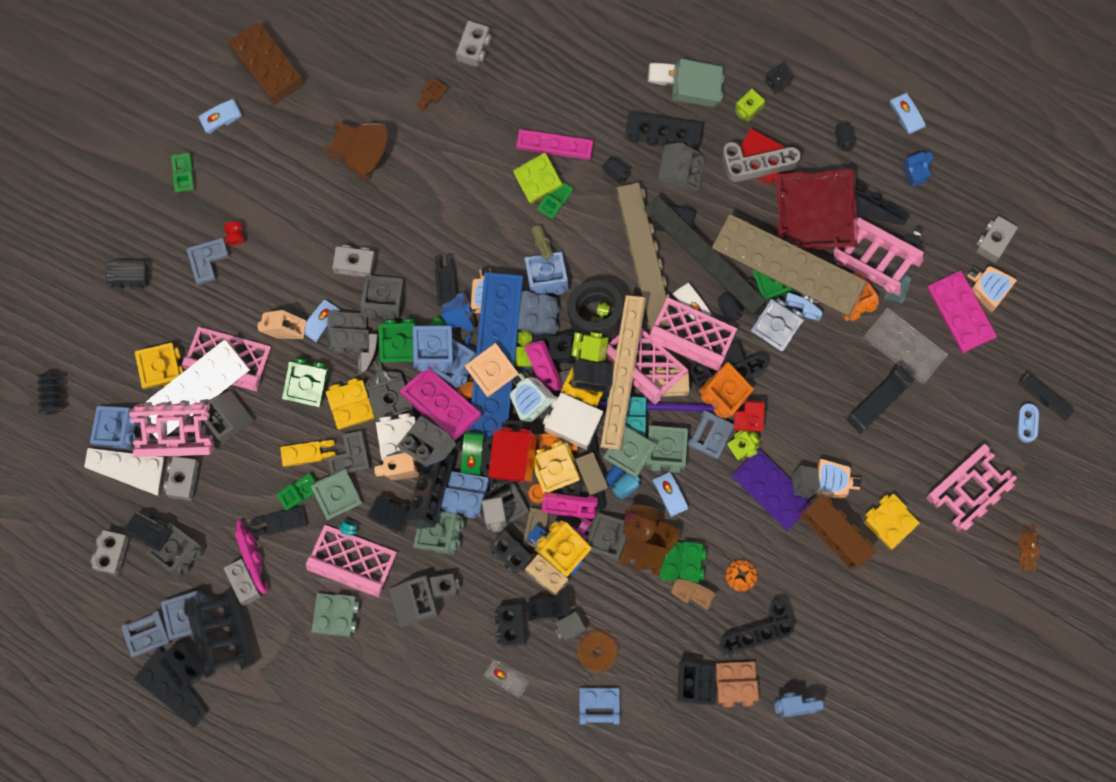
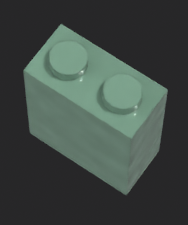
M680 59L674 66L672 100L714 108L723 98V91H721V85L724 81L723 67Z

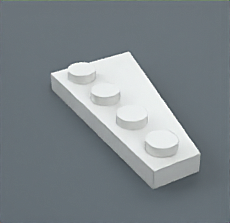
M88 448L84 467L159 497L165 458L155 456L134 457V454Z

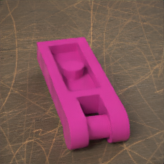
M544 341L526 344L524 349L537 378L549 391L561 390V379Z
M544 492L542 513L593 519L596 517L595 507L598 505V499L594 496L586 498Z

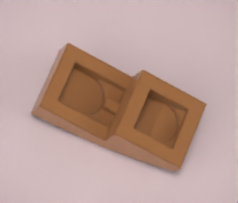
M682 579L675 581L671 591L672 594L685 603L692 599L706 610L712 605L716 595L699 584Z

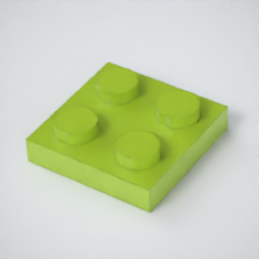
M546 153L541 154L513 171L530 204L563 186Z

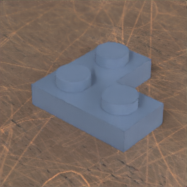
M220 238L187 248L196 284L200 285L216 280L211 262L229 257L224 239Z

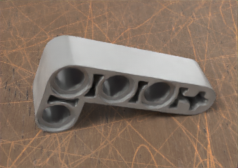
M730 142L724 147L722 159L728 179L733 182H739L792 170L798 165L800 152L796 148L791 147L743 158L739 145ZM733 151L736 153V155L729 156L727 152ZM774 160L777 162V165H770L768 161ZM756 164L759 167V169L754 170L750 167V165ZM737 168L741 172L739 174H735L732 172V169Z

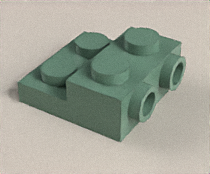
M649 426L648 440L657 445L647 460L646 467H650L652 471H661V468H669V472L680 473L681 469L684 470L688 429Z
M439 512L436 527L417 528L413 547L454 555L455 550L457 551L460 547L458 535L459 531L461 532L464 528L462 517L455 513Z
M317 593L312 633L351 637L352 633H355L357 622L354 621V614L358 613L359 602L356 601V597Z

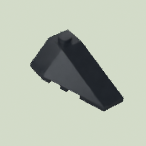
M856 178L857 216L905 225L910 215L891 202L886 203L880 193L877 192L875 194L868 189V184Z

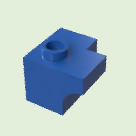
M921 152L906 158L902 169L911 187L929 180L931 173L928 165L933 160L931 152L925 154Z
M464 292L457 294L452 301L443 304L442 316L447 325L451 326V329L455 327H462L467 331L475 329L473 310Z

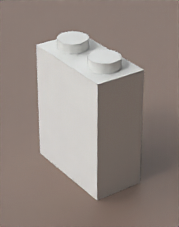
M561 393L559 398L556 397L557 400L551 405L553 408L551 415L547 414L544 419L545 432L587 450L603 417V411Z

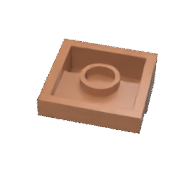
M755 662L715 664L718 704H722L723 707H734V703H742V706H754V702L759 701Z

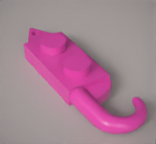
M239 520L236 522L237 532L235 536L255 587L259 592L265 594L268 592L269 587L266 581H264L263 586L259 576L263 567L261 555L255 547L253 534L247 531L242 521Z

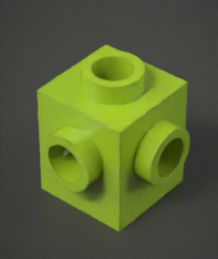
M752 431L737 432L734 435L735 439L727 444L737 460L753 457L758 453L757 449L761 447L759 443L760 438Z

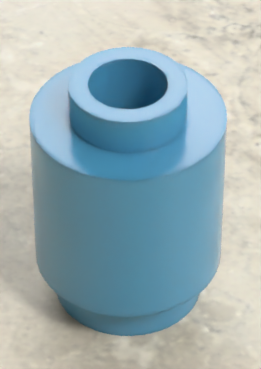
M626 472L614 484L611 490L618 498L623 500L628 498L640 486L638 483L640 479Z

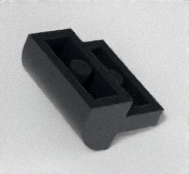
M679 662L677 703L714 706L716 666Z

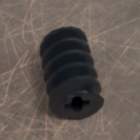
M50 373L38 374L39 380L37 384L40 386L37 389L38 393H40L38 395V400H40L38 407L41 408L38 413L40 415H55L59 410L63 409L62 406L57 405V403L63 402V399L57 398V396L63 394L62 391H57V388L62 387V384L57 383V381L62 380V377Z

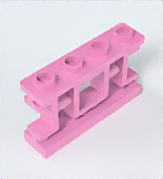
M195 402L192 405L175 403L173 406H165L164 403L146 407V404L135 405L130 410L129 416L132 417L131 423L141 422L142 438H136L133 441L135 445L133 449L134 457L210 455L214 450V441H212V435H202L201 420H208L210 417L208 412L210 409L209 404L204 405L203 402ZM185 414H195L194 424H186ZM158 415L155 418L156 426H148L147 416ZM163 421H179L180 436L165 437ZM187 432H195L196 442H186L188 440ZM149 433H157L158 443L148 444L150 441Z
M986 444L979 448L926 497L930 503L933 502L936 508L945 503L958 516L951 522L953 526H956L958 532L962 528L966 531L974 524L972 519L975 516L980 518L988 511L985 508L988 504L994 505L1002 498L999 495L1004 490L1008 492L1015 486L1013 482L1017 479L1015 475L1012 476L1008 470L1001 476L988 463L995 455L989 452L990 448ZM984 456L986 459L981 465L986 472L980 476L973 470L968 475L966 471ZM971 477L985 490L975 501L960 488ZM992 477L998 483L1006 479L1007 482L989 497L988 494L993 488L987 481ZM956 481L958 485L953 490L959 497L954 502L947 495L940 500L938 497ZM964 502L971 509L978 504L980 507L962 523L960 519L965 514L959 507Z

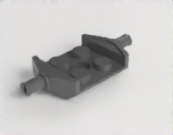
M377 360L378 366L376 361H374L373 365L376 375L364 386L376 421L379 422V418L391 416V420L399 419L398 415L410 413V417H415L412 405L400 395V390L405 387L401 373L385 372L380 360ZM393 395L395 397L394 402L391 404L385 403V396Z

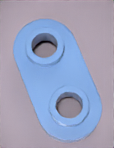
M1033 404L1023 405L1018 412L1017 436L1024 443L1032 442L1038 435L1039 411ZM1025 412H1029L1031 417L1027 418ZM1024 431H1028L1030 435L1025 436Z

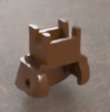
M334 122V127L338 129L332 146H324V150L328 152V158L346 163L349 173L362 180H369L373 173L372 170L379 163L385 151L388 139L387 127L384 124L362 122L361 125L354 128Z
M642 504L629 506L625 510L622 532L625 534L627 541L619 562L629 565L630 560L635 559L636 562L633 569L641 571V569L646 570L647 566L652 567L651 573L658 576L666 553H669L679 540L680 529L664 522L662 513L657 509Z

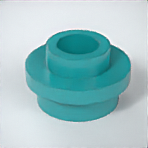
M343 520L338 527L341 533L347 536L357 534L358 531L357 524L350 520Z

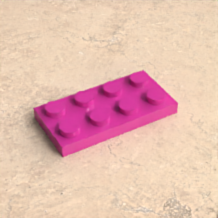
M962 271L927 286L931 298L962 354L997 337Z
M430 368L427 371H422L400 390L401 396L435 426L448 433L454 441L481 418V413Z

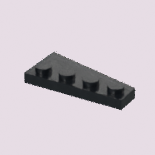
M158 648L133 679L193 728H196L208 712L190 688L180 692L158 662L163 654V651Z

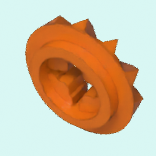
M744 560L734 561L726 571L727 583L736 591L751 589L757 580L756 568L750 562ZM737 568H739V570H741L742 573L749 572L745 576V582L741 578L734 579L739 574Z

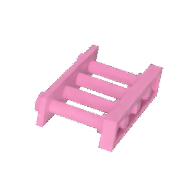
M858 217V244L862 238L872 241V244L860 260L850 256L855 248H846L843 252L835 248V262L879 284L889 293L899 295L901 293V283H899V280L910 265L914 264L920 267L923 262L924 252ZM878 247L887 249L888 253L876 269L866 265ZM898 255L905 259V261L892 278L884 275L883 271L894 256Z

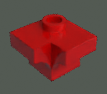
M745 401L743 409H739L734 413V430L763 431L764 401Z

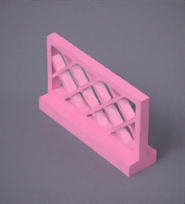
M667 297L648 340L718 371L737 328ZM668 304L675 307L678 313L669 316L667 311ZM691 314L696 321L687 323L683 315ZM680 317L683 325L674 327L671 319ZM668 321L671 329L664 330L658 326L660 322ZM707 321L711 323L713 329L704 331L701 323ZM698 325L701 333L692 335L689 327ZM685 328L688 337H679L676 331ZM725 329L731 332L730 337L722 339L719 331ZM715 332L718 341L710 343L706 335ZM703 336L706 344L702 346L697 345L694 338ZM720 344L723 350L722 354L715 353L712 346Z
M198 327L188 355L182 363L184 372L199 361L192 358L195 352L202 350L205 356V347L214 344L216 347V342L226 339L233 348L240 344L245 345L247 350L238 355L243 357L250 354L253 361L246 365L251 367L256 364L258 368L256 376L247 372L231 385L257 392L271 346ZM201 333L209 335L211 340L201 345L199 341ZM258 349L265 351L264 355L258 359H255L252 353Z
M641 328L640 350L637 351L639 363H635L632 384L651 402L656 404L666 391L688 373V369L661 345L649 341L650 335ZM619 335L607 346L606 360L613 367L617 351L614 346L618 343ZM642 343L653 345V351H642ZM642 355H653V363H641ZM655 355H664L667 358V363H655ZM641 367H653V375H644L641 372ZM655 367H667L666 375H655ZM669 367H677L681 372L677 375H669ZM655 379H666V385L661 389L655 385Z
M324 525L311 557L307 560L306 568L308 571L379 598L397 552L353 535H344L340 530ZM327 532L335 534L337 540L326 544L324 537ZM351 540L355 547L345 551L341 542ZM339 543L342 552L332 556L328 547ZM366 546L371 548L373 554L363 558L359 549ZM327 550L329 558L324 560L315 558L318 551ZM357 550L360 559L350 563L346 554ZM383 553L390 555L389 562L381 565L377 556ZM344 556L347 564L342 567L336 566L334 559ZM375 557L378 566L368 570L364 561ZM362 562L365 571L360 574L355 573L351 566ZM380 569L383 575L381 581L373 580L370 573Z

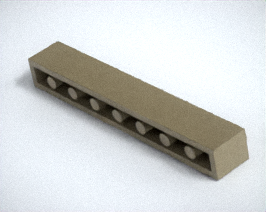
M639 183L617 187L616 194L640 295L646 298L644 312L649 333H651L667 297L670 298V296L665 293L664 288L667 287L665 276L661 277L660 273L662 262L656 256L658 246L657 242L652 239V234H654L653 225L648 222L647 217L650 216L644 211L646 207L643 199H646L644 188L640 189ZM668 306V307H667V311H668V313H669V316H670V315H673L674 313H673V312H670L669 306ZM668 321L660 322L658 326L664 330L671 329Z

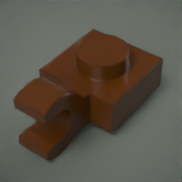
M433 77L421 90L424 96L417 102L419 104L418 108L424 112L430 102L433 101L436 104L448 91V88Z

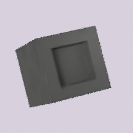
M800 465L791 475L793 491L796 496L812 498L820 489L818 469Z
M453 574L430 578L434 600L457 596L456 590H460L458 578L454 579ZM449 582L451 584L450 589L442 591L440 589L441 583Z
M577 612L556 622V629H554L558 639L563 638L564 642L569 641L586 630Z

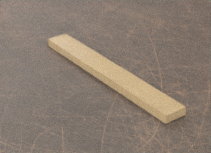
M626 295L612 375V387L609 393L601 441L602 448L621 450L646 302L644 297Z

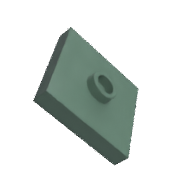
M625 426L621 450L608 449L603 458L637 478L657 444Z
M346 468L310 485L327 520L362 504Z

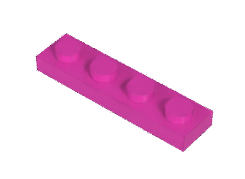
M519 129L516 148L518 150L590 160L593 140Z

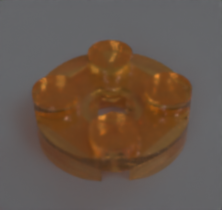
M1023 532L1021 535L1020 547H1022V554H1019V560L1022 570L1036 571L1035 558H1039L1040 548L1036 546V532Z
M591 633L579 644L578 659L582 666L591 672H604L610 669L616 661V644L604 633ZM596 647L603 651V655H600L599 658H595V655L592 654Z

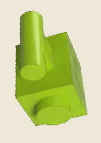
M575 332L572 356H579L581 350L580 358L597 362L605 361L609 338L603 337L602 333L591 332V335H583V341H581L582 333Z

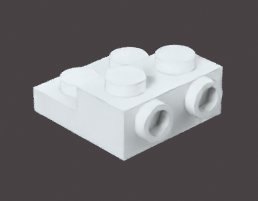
M410 413L398 415L399 419L391 420V416L379 418L380 421L376 422L382 460L387 456L405 453L397 445L415 423V417H410Z

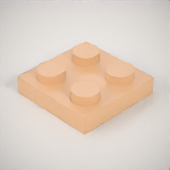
M496 343L465 365V368L487 397L519 375Z

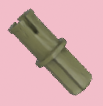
M534 226L531 229V233L535 239V246L539 249L542 258L549 260L553 257L549 246V239L546 238L542 226Z

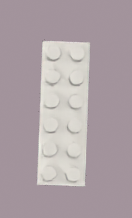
M225 339L144 404H146V407L159 403H164L165 406H173L175 403L192 405L195 402H203L204 404L209 399L219 395L250 369ZM185 414V419L187 420L193 414ZM158 415L147 416L148 426H156L155 418ZM163 421L164 435L167 436L177 428L179 421Z

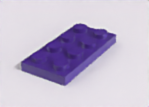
M758 449V453L749 458L731 477L787 531L800 518L797 512L810 498L794 495L792 481Z

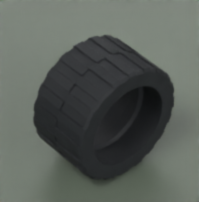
M590 280L581 283L571 292L567 302V312L574 333H582V340L583 335H591V332L602 333L603 337L609 338L608 342L620 334L625 302L618 287L608 281ZM594 302H606L615 308L610 317L600 322H589L580 317L581 311L587 305Z

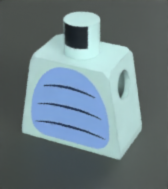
M519 374L513 379L517 387L510 393V397L521 421L532 422L557 400L537 378L528 377L525 379L523 374Z

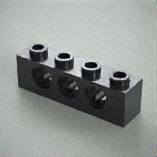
M629 112L624 139L632 143L645 142L650 146H656L657 144L665 146L682 142L698 151L702 124ZM647 128L649 132L643 133L640 129ZM666 131L668 134L662 136L658 132ZM681 133L684 134L686 138L680 139L677 137V135Z
M450 453L444 460L428 466L421 464L406 518L408 523L418 529L436 527L455 457Z

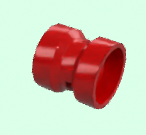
M228 222L223 225L224 232L227 233L225 237L226 245L235 246L244 243V236L241 234L243 230L241 222Z

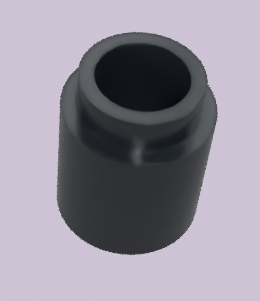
M847 122L836 125L834 132L838 149L843 152L853 150V147L856 146L853 127Z
M609 157L602 166V169L605 170L604 173L617 183L625 182L630 176V168L617 158Z
M726 293L717 299L719 302L718 306L726 321L731 320V322H735L742 317L743 310L730 293Z

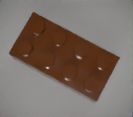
M259 21L229 41L232 52L273 106L304 85L299 73Z
M822 494L812 497L797 512L799 517L850 570L861 568L876 553L873 549V543L867 538L864 539L859 534L860 530L854 524L850 525L848 523L846 515L841 510H836L832 506L833 502L829 497Z

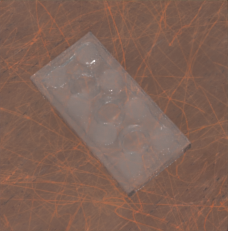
M889 308L884 311L863 337L896 364L902 365L923 385L948 355Z

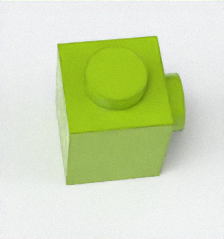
M751 89L736 103V114L739 118L749 122L764 108L765 100Z

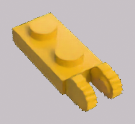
M334 440L280 447L283 467L322 462V460H326L328 457L336 456V452L321 454L320 448L335 446Z

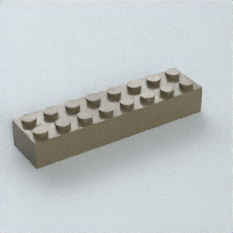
M729 214L712 247L715 252L848 318L852 316L868 285L865 280Z

